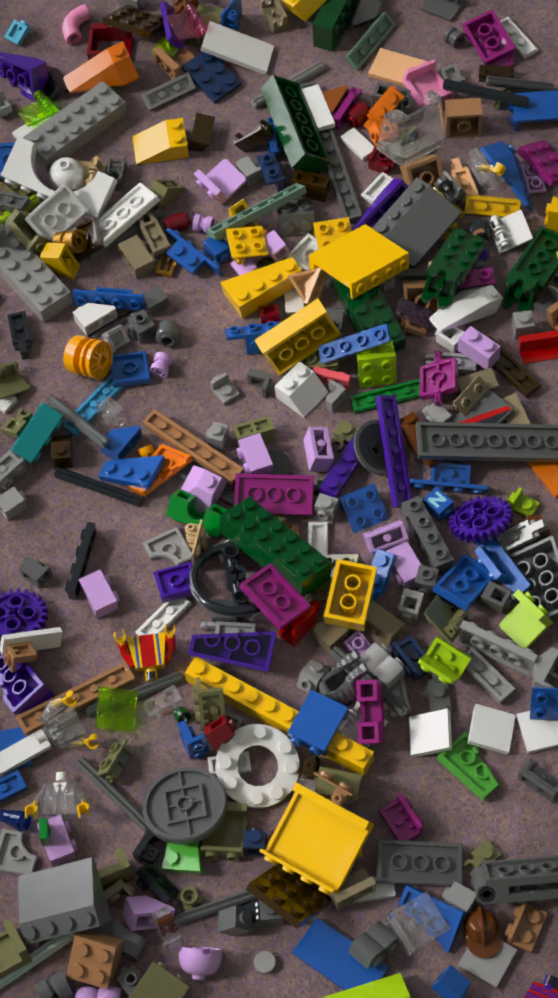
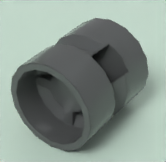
M62 970L51 975L49 981L44 979L34 984L40 998H72L74 996Z

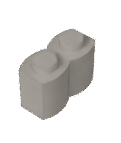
M374 642L360 656L361 658L358 662L359 664L365 663L370 670L369 673L377 680H381L383 685L389 690L405 674L403 668L405 665L399 658L395 657L393 659L388 655L390 651L383 644L379 646Z

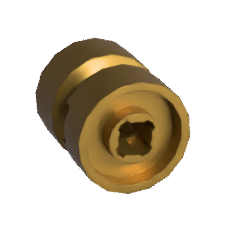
M80 229L58 231L53 235L52 243H65L71 253L75 254L84 252L87 246V238Z

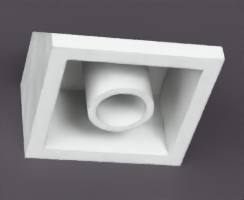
M300 361L275 385V397L303 418L329 393L315 372Z

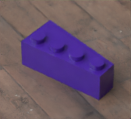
M278 631L194 634L191 638L188 655L269 672Z

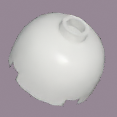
M69 157L56 160L49 170V180L52 188L56 191L63 183H66L71 190H79L85 181L84 170L80 163Z

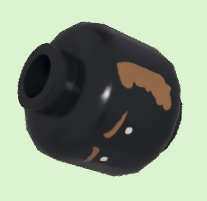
M479 218L467 224L468 231L466 232L486 240L491 238L493 231L488 220Z

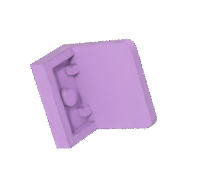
M223 159L206 176L199 169L194 173L197 178V185L202 190L205 188L212 200L217 199L222 205L247 182L246 177L227 159Z

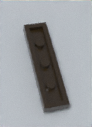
M488 336L489 339L500 345L493 337ZM501 346L500 358L493 367L525 398H528L541 388V384Z

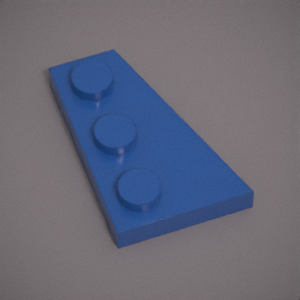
M164 455L106 460L98 477L103 481L150 490L166 459Z
M406 885L398 906L416 923H419L431 938L437 940L447 953H450L466 912L411 885Z

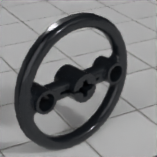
M233 542L215 545L197 557L190 569V589L195 599L203 607L216 614L231 617L248 616L261 610L254 603H250L249 597L239 588L240 583L246 580V569L239 565V552L244 551ZM220 554L223 555L224 564L228 567L226 570V587L229 591L233 592V606H226L212 601L202 592L198 584L201 568L211 558Z

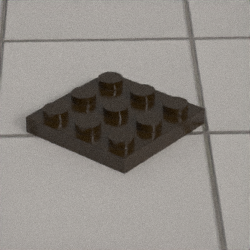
M125 5L104 16L102 24L147 38L165 29L162 15H153L147 10H136L131 5Z
M277 863L251 881L246 890L298 929L326 908L332 899L314 885L302 881L298 873L294 872L292 875L282 869V864Z

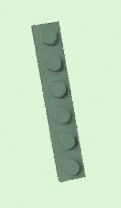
M296 183L207 229V235L215 240L224 239L227 235L226 229L241 228L246 224L256 222V219L261 216L270 215L273 210L285 207L286 203L300 199L302 195L307 193L306 188Z

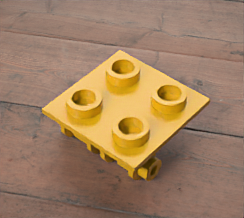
M349 217L313 223L314 237L316 238L318 249L352 232Z
M262 226L226 229L232 259L234 258L238 265L244 263L245 257L268 255Z

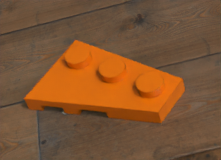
M161 444L152 456L164 455L166 461L150 490L128 486L130 491L144 497L192 462V456Z

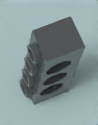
M420 496L402 502L401 514L429 567L437 568L439 570L438 576L448 572L453 567L454 559Z

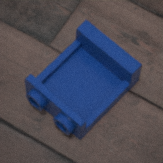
M310 690L287 732L291 739L290 742L299 747L302 745L308 747L309 751L316 756H320V754L326 756L328 753L327 749L343 720L346 721L349 715L348 707L314 690Z

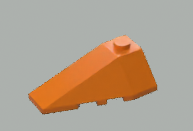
M123 41L105 49L63 77L70 94L89 91L102 81L109 87H122L140 79Z

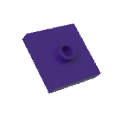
M192 562L153 572L162 603L193 595L189 583Z

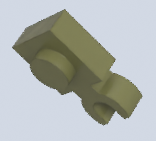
M20 409L17 413L18 416L16 418L11 417L2 427L3 435L18 439L30 418L33 417L32 412L29 411L25 415L24 409Z
M343 419L333 432V436L336 438L331 439V447L334 444H339L337 452L340 453L344 448V442L349 443L359 427Z
M486 839L471 852V856L474 859L466 860L463 863V868L465 869L471 865L475 869L481 866L482 861L498 860L501 854Z

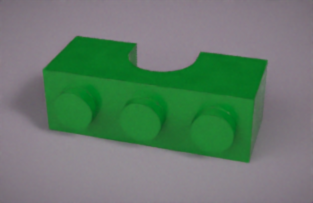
M178 489L171 495L166 516L171 517L176 522L185 524L193 523L199 525L200 520H203V526L206 528L207 535L217 538L222 535L219 532L220 514L228 509L213 504L206 509L205 514H202L196 509L195 495Z

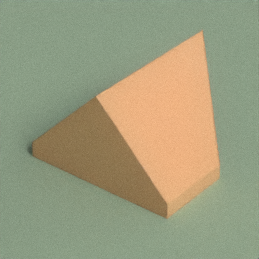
M315 268L287 276L303 302L309 305L316 299H320L329 274L320 268Z

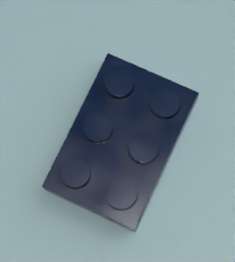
M202 52L182 65V71L184 73L189 72L192 81L214 104L241 86L240 80L220 59L208 53Z

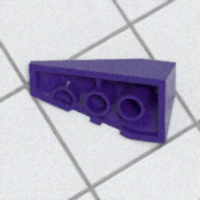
M0 52V77H7L12 87H19L21 89L20 93L24 97L37 101L49 79L47 62L34 57Z
M393 179L380 192L352 231L365 224L373 228L408 188L407 184L401 179Z
M0 652V686L4 693L3 699L15 715L21 714L56 696L28 662L17 663L16 672L11 673L9 666L5 665L4 655Z

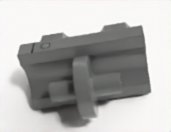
M446 170L442 172L441 178H438L434 183L437 190L452 204L457 200L462 201L466 195L465 190Z

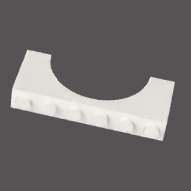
M18 136L1 176L7 184L12 186L18 184L21 186V190L28 193L31 191L36 192L37 197L46 200L54 191L44 186L37 175L35 157L38 146ZM98 171L89 184L74 191L76 196L89 209L84 215L85 218L91 219L94 216L99 218L103 215L118 182L115 178Z

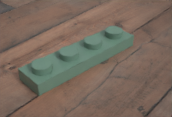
M387 12L381 13L344 57L354 70L360 69L395 27L396 24Z

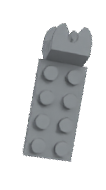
M463 620L459 628V644L469 649L473 647L478 653L531 677L532 687L554 688L548 681L550 678L553 680L558 678V674L554 673L555 668H558V649L552 647L538 657L531 649L519 647L512 640L502 639L492 631H485L479 628L477 624L473 622L468 623Z

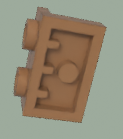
M528 901L521 905L517 904L513 913L516 919L513 924L509 923L505 936H508V944L532 953L547 912L528 905Z

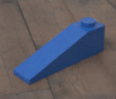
M504 141L482 147L480 149L493 167H495L497 162L506 167L501 177L509 186H512V191L524 206L532 212L534 207L519 159L515 155L517 152L511 144L507 145Z

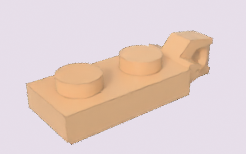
M459 158L452 159L450 174L465 190L466 195H479L469 168L466 166L462 167ZM466 195L461 203H466Z

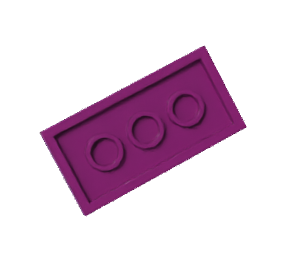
M235 474L234 506L250 496L271 514L313 516L314 476Z

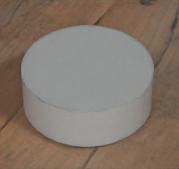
M261 951L255 956L254 967L260 974H269L275 969L276 960L272 953Z

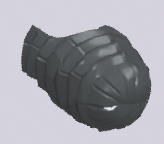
M357 650L347 654L345 658L336 663V667H333L331 672H327L326 676L323 677L319 684V690L322 695L342 705H348L349 701H354L357 698L356 680H360L370 671L365 663H361L349 674L344 670L361 658Z

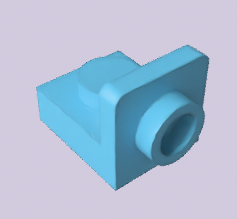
M14 19L4 37L20 46L28 33L33 34V31L29 28L31 25L21 20V22H18Z

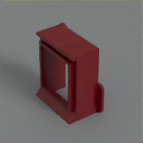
M102 23L90 25L87 47L88 61L102 52L97 51L98 41H123L131 58L133 34L131 32L109 27Z

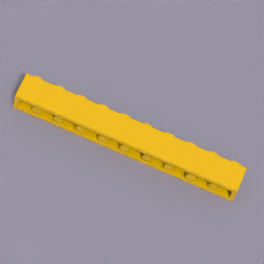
M196 656L185 671L186 682L191 685L197 684L196 677H200L201 689L222 687L225 703L268 726L278 729L288 736L287 732L299 711ZM336 732L327 749L328 753L325 756L343 767L363 775L367 773L374 761V751Z

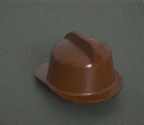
M478 907L464 921L466 944L474 956L487 959L499 952L501 948V934L496 917L489 911Z

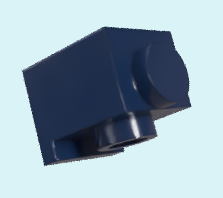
M256 828L245 831L244 854L265 856V854L259 851L260 849L265 850L267 847L266 832Z

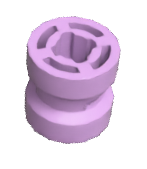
M195 214L192 226L193 231L200 232L204 230L205 234H207L206 230L214 226V216H207L205 218L202 214Z
M157 352L154 356V363L150 367V373L154 376L166 378L169 373L168 367L171 366L173 358L167 353Z

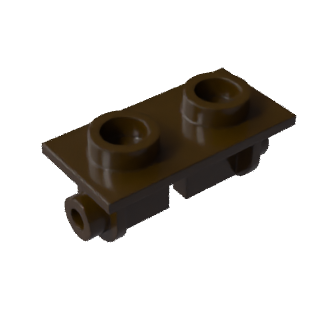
M480 65L479 82H486L488 75L514 78L515 66Z
M314 754L310 755L297 773L302 774V778L314 780V777H318L314 775V772H319L320 757Z

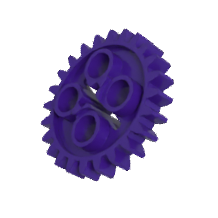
M486 495L483 499L480 496L477 497V500L470 498L469 503L463 502L464 506H457V510L452 512L453 515L449 516L450 521H448L451 533L454 534L455 538H459L460 541L466 540V543L473 540L474 544H476L478 540L484 543L487 538L492 541V536L500 537L499 532L505 533V528H510V523L513 522L512 517L514 516L507 500L503 501L502 497L496 499L495 495L488 498V495Z
M20 588L16 592L10 589L9 594L2 591V596L0 597V640L2 635L42 630L41 627H46L45 621L48 620L47 606L40 595L36 596L35 591L30 594L28 589L21 592Z

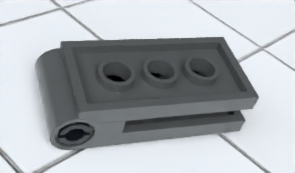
M558 855L482 861L481 866L476 867L471 873L477 900L482 904L488 905L512 902L522 904L526 901L544 902L548 899H558Z

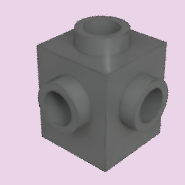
M144 309L134 312L128 317L127 329L131 336L134 335L140 343L156 335L155 321L150 314L147 315Z

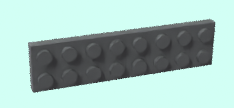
M416 422L415 425L418 459L558 462V425Z

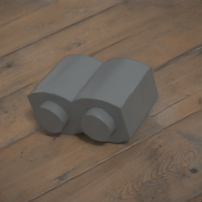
M378 921L352 942L348 953L369 970L373 966L378 967L385 956L394 954L398 948L397 942L399 937L381 921Z

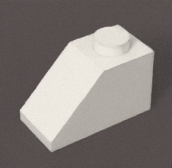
M87 303L84 306L78 307L73 312L75 322L86 336L118 318L116 308L110 305Z

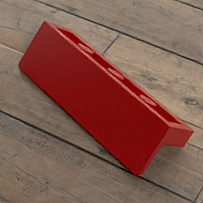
M558 330L519 336L518 348L522 363L528 364L558 359Z

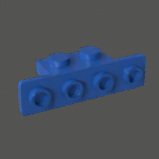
M170 228L166 230L169 238L176 242L166 252L168 257L193 276L203 265L207 266L218 276L221 277L223 275L220 269L221 265L216 260L211 261L203 250L198 251L195 245L190 240L185 241L177 230L172 231Z
M97 287L95 291L74 289L72 292L75 306L94 303L114 306L116 309L146 310L145 296L143 294H133L130 289Z
M270 321L265 324L253 323L241 327L231 326L225 329L226 340L245 339L247 355L262 353L255 339L281 322Z
M383 324L320 345L318 349L321 363L326 364L390 343L391 337L388 325Z
M440 462L431 468L430 480L410 479V483H414L416 488H426V485H434L433 489L437 487L440 490H445L446 486L453 487V491L465 492V488L473 489L472 493L484 494V490H489V486L469 484L471 465Z
M492 536V541L488 538L485 539L484 543L478 540L475 544L477 549L474 552L479 557L477 559L478 562L490 571L488 573L490 578L495 582L500 581L512 591V594L518 589L524 594L532 585L494 536Z

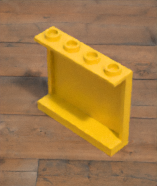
M365 224L309 254L310 270L320 268L350 288L351 299H354L408 269L409 252Z
M295 782L292 788L295 793L267 847L265 850L260 849L259 852L265 854L264 859L272 864H276V862L282 864V869L292 875L294 872L302 875L300 878L302 881L310 885L313 882L320 886L318 889L325 894L330 895L331 892L337 894L340 892L374 824Z

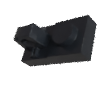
M149 828L132 853L134 860L139 863L144 860L154 864L160 854L159 850L153 845L161 839L156 837Z
M151 862L139 868L136 872L139 876L136 884L144 892L151 888L156 897L165 904L173 900L180 893Z

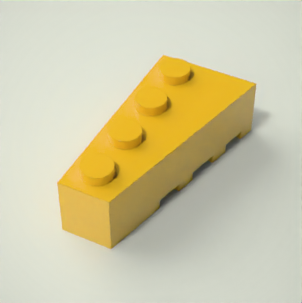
M291 257L220 283L224 295L241 318L244 319L259 310V306H265L294 289L295 287L287 275L302 272V269Z

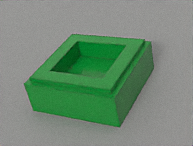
M47 818L39 819V834L42 846H50L51 844L50 824Z

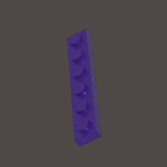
M378 395L376 397V405L393 508H401L402 502L412 499L397 400L395 395Z

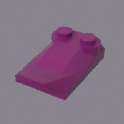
M493 9L462 24L466 38L470 40L484 65L513 66L516 47Z

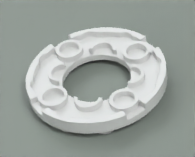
M263 724L246 725L236 730L235 736L228 743L221 744L215 762L216 777L222 783L226 795L237 803H247L248 808L252 809L267 808L285 799L292 791L295 782H297L299 775L297 771L300 767L297 751L293 743L290 742V739L278 729ZM251 746H262L269 749L275 755L278 762L276 777L264 786L247 784L238 773L237 761L239 755Z

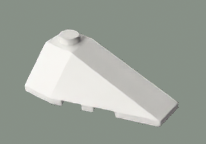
M493 285L467 288L456 294L447 308L439 309L429 320L439 332H443L493 315L497 312L503 297Z

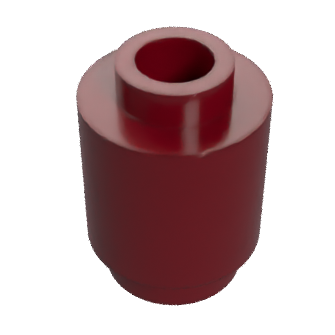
M364 102L355 104L345 116L347 124L358 128L367 119L366 115L369 113L370 107Z
M184 212L167 216V219H163L165 230L170 228L172 231L177 230L180 232L189 229L188 225L191 224L189 215H185Z

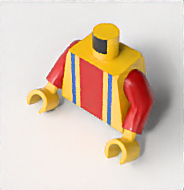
M166 623L162 633L127 637V641H125L126 632L122 629L123 637H116L114 632V639L118 642L121 657L128 666L136 668L137 672L145 671L146 682H152L158 679L157 669H165V664L171 661L176 650L174 634L177 626L174 623V630L170 631L167 629Z

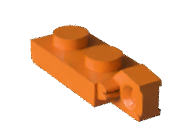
M392 84L369 110V113L366 115L369 119L363 126L368 130L374 121L387 118L405 98V95Z

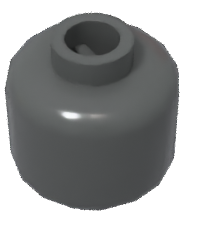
M173 320L161 321L156 331L157 342L164 347L177 345L181 332L179 324Z

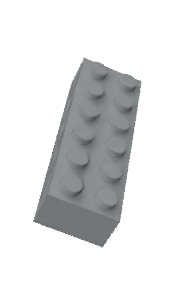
M102 81L23 138L38 146L35 161L47 172L56 160L70 156L126 115V102Z
M5 224L3 226L7 234L0 241V276L44 323L73 304L71 291L34 252L27 250L9 226Z

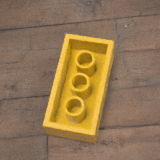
M316 299L255 339V342L279 376L299 361L301 362L319 350L318 347L320 345L329 343L342 334L319 299Z

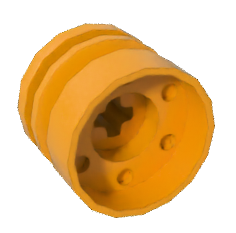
M77 335L72 337L67 343L63 362L65 369L69 373L99 380L103 379L109 372L113 361L112 347L106 341Z

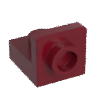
M277 304L259 306L261 324L270 321L280 322Z

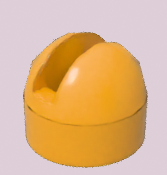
M152 444L138 449L141 457L152 456L155 452Z

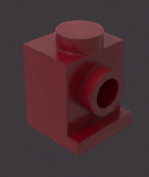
M375 146L368 158V169L380 173L384 172L388 175L390 170H394L397 160H395V154L378 149V146Z
M225 714L204 726L205 737L215 751L219 750L220 744L228 743L235 736V731L238 730L234 720H229Z

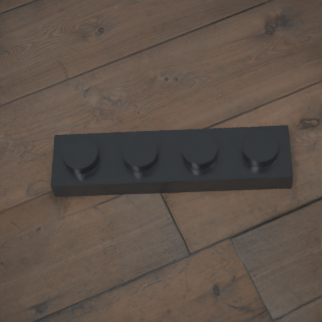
M87 522L86 528H83L81 531V545L76 548V562L72 563L70 569L71 578L66 582L65 592H67L69 599L77 600L81 588L79 579L84 577L96 537V525L92 522Z

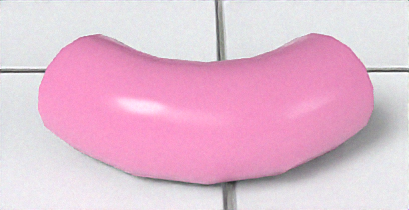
M85 4L70 11L64 19L62 32L64 39L69 45L81 40L82 35L79 27L91 20Z

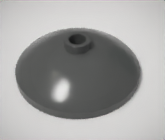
M379 420L367 421L357 429L354 436L353 444L356 457L362 466L371 473L388 476ZM403 439L404 450H405V456H406V445H405V442H404V439Z

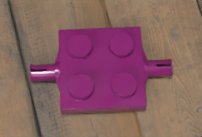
M435 351V361L420 367V398L422 401L435 398L434 405L439 407V405L442 406L443 395L458 392V361L455 357L442 359V351H438V353Z

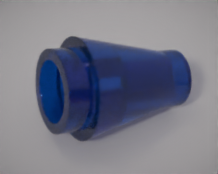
M5 809L0 811V822L9 825L19 832L27 831L30 827L32 817L29 815L25 818V811Z

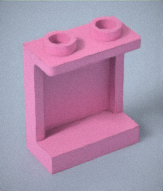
M435 59L425 61L419 66L408 68L402 81L407 89L411 90V95L424 113L444 105L445 100L454 99L456 94L454 91L443 89L444 80L435 69Z

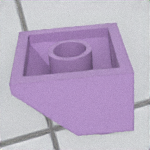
M193 465L181 490L195 495L196 509L205 514L206 509L217 503L227 482L222 477Z

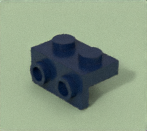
M274 152L257 156V161L266 184H275L278 192L284 190L285 184H287L286 176L282 174L280 161L276 159Z
M412 635L398 644L396 641L391 643L390 653L393 658L397 657L405 665L403 668L407 677L411 676L415 682L428 674V672L420 667L421 664L418 663L419 659L426 653Z

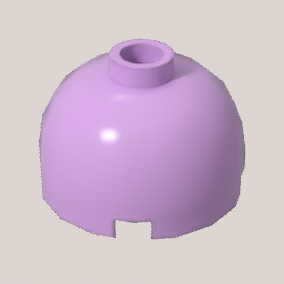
M180 945L179 963L186 973L192 974V979L205 980V976L213 975L219 969L223 950L213 947Z

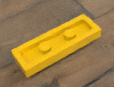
M467 194L465 213L506 217L520 210L521 201L515 198Z

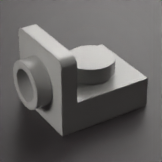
M226 372L215 376L211 380V390L224 406L240 397V393L229 381Z
M330 380L328 382L330 393L325 401L326 410L333 413L346 398V388L341 383Z

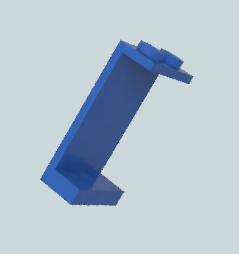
M558 90L513 93L529 97L528 106L521 107L508 104V110L512 112L510 124L514 125L515 131H518L519 123L558 120Z

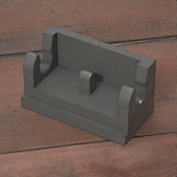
M530 758L519 771L518 779L553 803L558 796V780L534 764V760Z

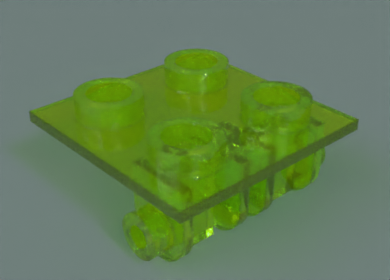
M42 91L34 93V103L17 110L18 115L27 127L34 126L59 112L48 96H44Z
M99 686L95 728L133 732L137 691Z

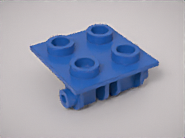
M231 0L229 6L220 15L222 26L239 32L238 20L242 17L241 0Z
M375 483L339 497L341 502L339 504L340 508L345 512L354 533L390 519Z
M532 687L530 719L558 721V688Z

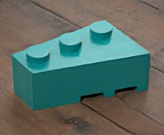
M44 402L39 404L38 410L30 418L27 426L10 450L28 463L38 460L41 455L39 450L43 445H48L52 439V436H50L53 429L58 430L63 422L61 420L63 415Z

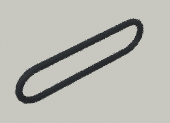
M131 310L127 312L126 314L120 316L119 318L113 320L112 322L106 324L105 326L89 334L88 337L90 338L94 333L102 330L103 328L127 316L128 314L138 310ZM128 318L116 324L115 326L109 328L108 330L102 332L101 334L113 329L114 327L120 324L122 325L128 321ZM101 334L92 337L91 339H97L101 337Z

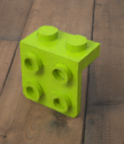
M392 341L356 354L360 388L390 385L397 382L396 354Z
M518 589L513 596L520 601L519 604L500 622L499 626L519 647L525 649L529 648L553 621L546 616L549 612L541 604L536 606L533 603L535 599L528 592L523 594Z
M436 636L427 653L419 659L418 663L421 664L420 667L428 673L433 672L438 675V679L441 682L454 684L460 679L472 657L441 637Z

